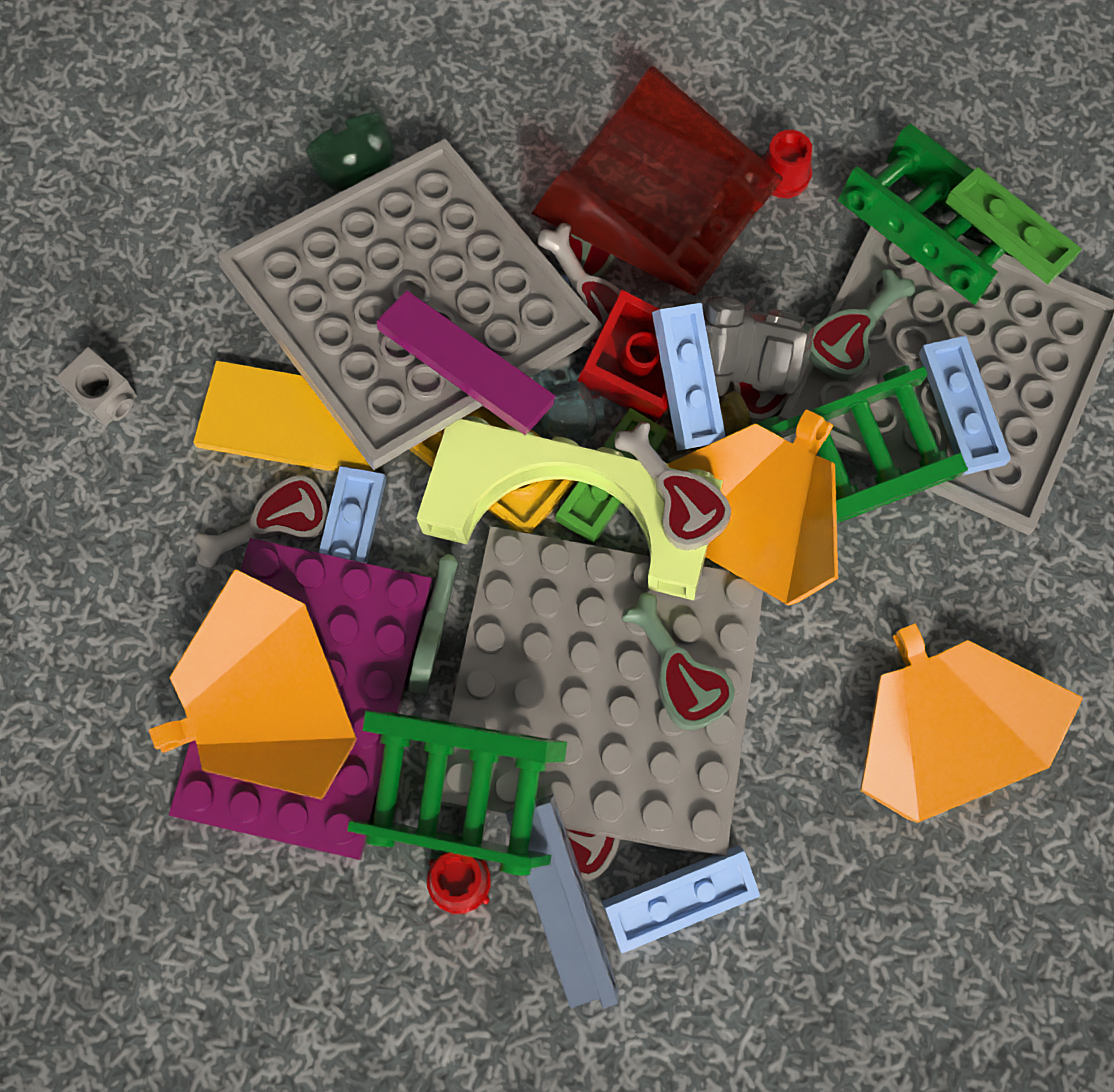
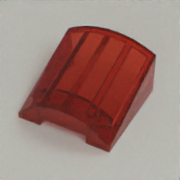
M650 66L619 110L569 171L563 170L558 174L531 214L556 227L561 223L570 224L572 227L570 234L696 296L720 265V260L755 213L766 203L783 180V177L657 68Z

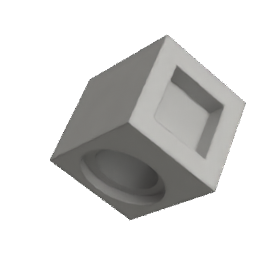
M89 347L55 377L66 394L104 427L112 420L118 421L124 418L131 410L133 400L137 397L128 381ZM108 386L104 393L93 396L98 388Z

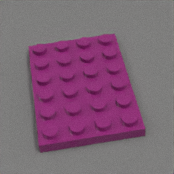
M250 538L240 572L306 605L357 740L322 800L203 771L197 744L193 740L189 743L168 816L361 861L366 844V835L347 831L349 821L371 820L373 818L385 744L380 743L381 734L362 731L365 711L400 713L433 580L431 577Z

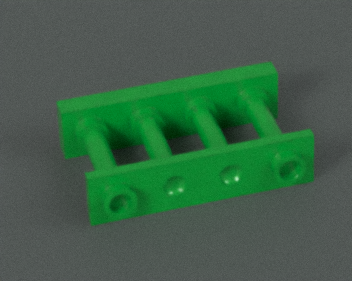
M910 123L901 130L885 162L889 165L874 178L860 167H855L844 186L838 202L975 305L998 273L991 266L1006 251L945 203L950 191L974 170ZM903 175L922 189L908 203L887 189ZM936 201H939L957 215L943 229L922 215ZM971 226L992 241L977 256L957 241Z
M909 365L896 368L882 376L885 382L810 410L823 417L825 421L852 411L878 475L874 478L875 486L859 492L857 485H851L831 433H829L818 450V454L821 458L835 464L837 524L956 479L968 471L961 453L947 458L945 451H939L913 387L921 385L927 377L928 373L925 366L911 371ZM892 395H895L922 458L918 461L919 469L904 475L901 468H895L869 405ZM803 413L780 422L778 416H775L757 424L784 438L796 433L798 422Z
M365 711L362 731L381 734L380 743L385 744L374 819L349 821L347 831L366 835L365 843L374 846L394 847L397 841L501 863L500 871L507 874L529 876L531 875V869L550 865L551 854L529 850L540 771H545L546 763L565 762L566 741L394 712ZM410 740L425 742L424 751L428 752L417 827L393 822L404 747H410ZM454 747L470 750L468 759L473 760L462 836L437 831L448 755L454 754ZM500 755L516 758L514 767L519 768L508 846L482 840L493 763H499Z

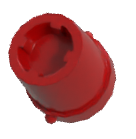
M784 130L778 132L772 138L766 153L762 155L757 166L758 188L764 189L768 194L778 198H792L800 195L807 189L812 177V143L804 133L797 130Z
M444 852L436 859L429 860L430 869L427 874V889L431 899L441 910L451 914H467L478 909L482 903L488 904L490 902L488 894L491 889V874L483 859Z

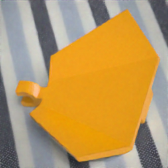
M805 409L796 429L797 437L793 443L755 423L668 463L669 468L681 471L701 469L713 474L715 479L723 480L721 492L728 500L731 508L730 521L724 531L708 544L705 557L786 605L799 603L838 579L835 464L816 455L834 425Z
M235 569L170 676V680L184 707L187 718L167 722L149 729L154 747L165 753L195 740L203 771L322 800L357 740L341 699L337 683L306 605Z
M916 623L898 630L897 634L892 636L906 667L882 674L879 677L860 786L861 792L906 819L919 823L1050 768L1083 697L969 640L928 658L925 652L924 640Z

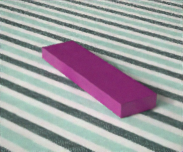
M408 290L377 320V330L525 436L554 404V394Z

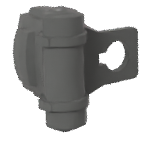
M717 296L709 298L703 315L718 396L727 393L730 381L748 383L757 390H763L772 394L784 396L786 393L793 395L802 382L810 357L815 325L806 323L804 317L786 313L782 310L772 309L769 313L755 311L757 300L750 299L744 306L742 302L731 297Z

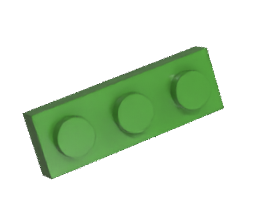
M979 167L950 191L945 203L1047 285L1067 268L1082 250V248Z
M630 408L603 447L617 450L626 458L638 460L632 453L618 450L615 447L616 433L621 430L632 431L639 422L650 423L649 443L657 453L667 439L668 430ZM579 481L557 512L556 521L590 543L595 544L622 503L606 491Z

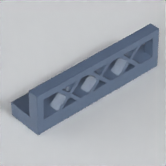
M555 795L538 799L535 802L529 850L551 854V863L547 866L531 869V875L526 877L569 1006L573 1008L600 999L603 1009L618 1004L619 986ZM514 808L508 809L505 812L510 829Z

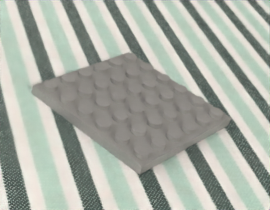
M446 139L218 255L220 268L373 470L483 406L377 330V320L407 290L528 377L534 376L598 338L603 329L600 321Z
M870 227L827 317L842 310L864 309L881 291L883 286L881 274L884 269L893 270L901 279L909 278L913 280L915 292L910 297L895 300L877 320L874 330L868 337L870 355L867 367L856 379L846 382L835 380L825 375L808 360L799 388L793 395L789 394L779 415L780 422L804 413L805 409L813 410L885 382L882 376L896 368L909 365L911 371L923 367L919 351L925 344L967 336L1011 459L1005 466L962 475L927 490L1030 535L1035 530L1113 341L1114 300L1058 276L1047 285L1018 260L1004 254L991 266L998 273L979 302L973 305L873 227ZM963 236L957 239L959 243L976 256L986 247ZM926 377L921 385L913 387L939 451H945L948 458L953 456L954 452L928 378ZM892 395L869 404L895 468H901L903 475L919 469L918 461L922 458L896 396ZM852 411L827 421L834 425L830 433L837 450L873 465Z
M490 526L448 722L566 741L565 762L546 763L545 771H540L536 795V800L555 795L566 829L705 856L727 855L763 591L730 571L703 566L693 601L648 589L650 556ZM643 593H650L657 597V616L678 647L685 649L696 662L716 667L725 672L732 680L735 695L729 710L718 720L701 729L693 731L683 730L672 722L659 694L660 654L643 628L634 623L622 621L621 616L624 609L636 606L639 596ZM454 747V754L448 755L441 805L466 810L473 760L468 759L470 750ZM500 755L499 763H493L486 814L506 817V810L514 808L519 768L514 767L516 758Z

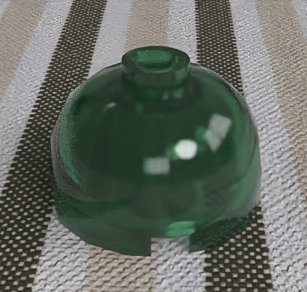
M366 113L344 121L347 126L346 129L334 135L330 128L314 139L306 148V154L314 172L331 189L342 192L391 167L394 160V142L387 124L379 113Z

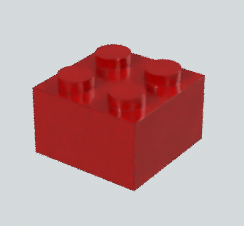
M621 290L575 383L628 410L631 408L651 421L656 422L669 405L652 312L660 309Z

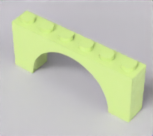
M465 416L463 419H459L445 428L416 518L423 534L468 544L470 536L483 514L509 492L521 486L543 480L566 479L580 481L596 486L614 496L625 505L638 521L650 552L651 564L648 574V589L694 601L708 544L698 549L685 551L674 547L664 535L662 525L664 502L657 492L653 478L638 460L626 458L619 451L607 447H600L597 450L579 447L575 441L565 437H553L550 440L534 436L531 431L525 436L512 426L507 429L490 426L487 421L475 416ZM689 469L687 471L703 477L722 491L723 480L715 479V476L710 472L701 469Z

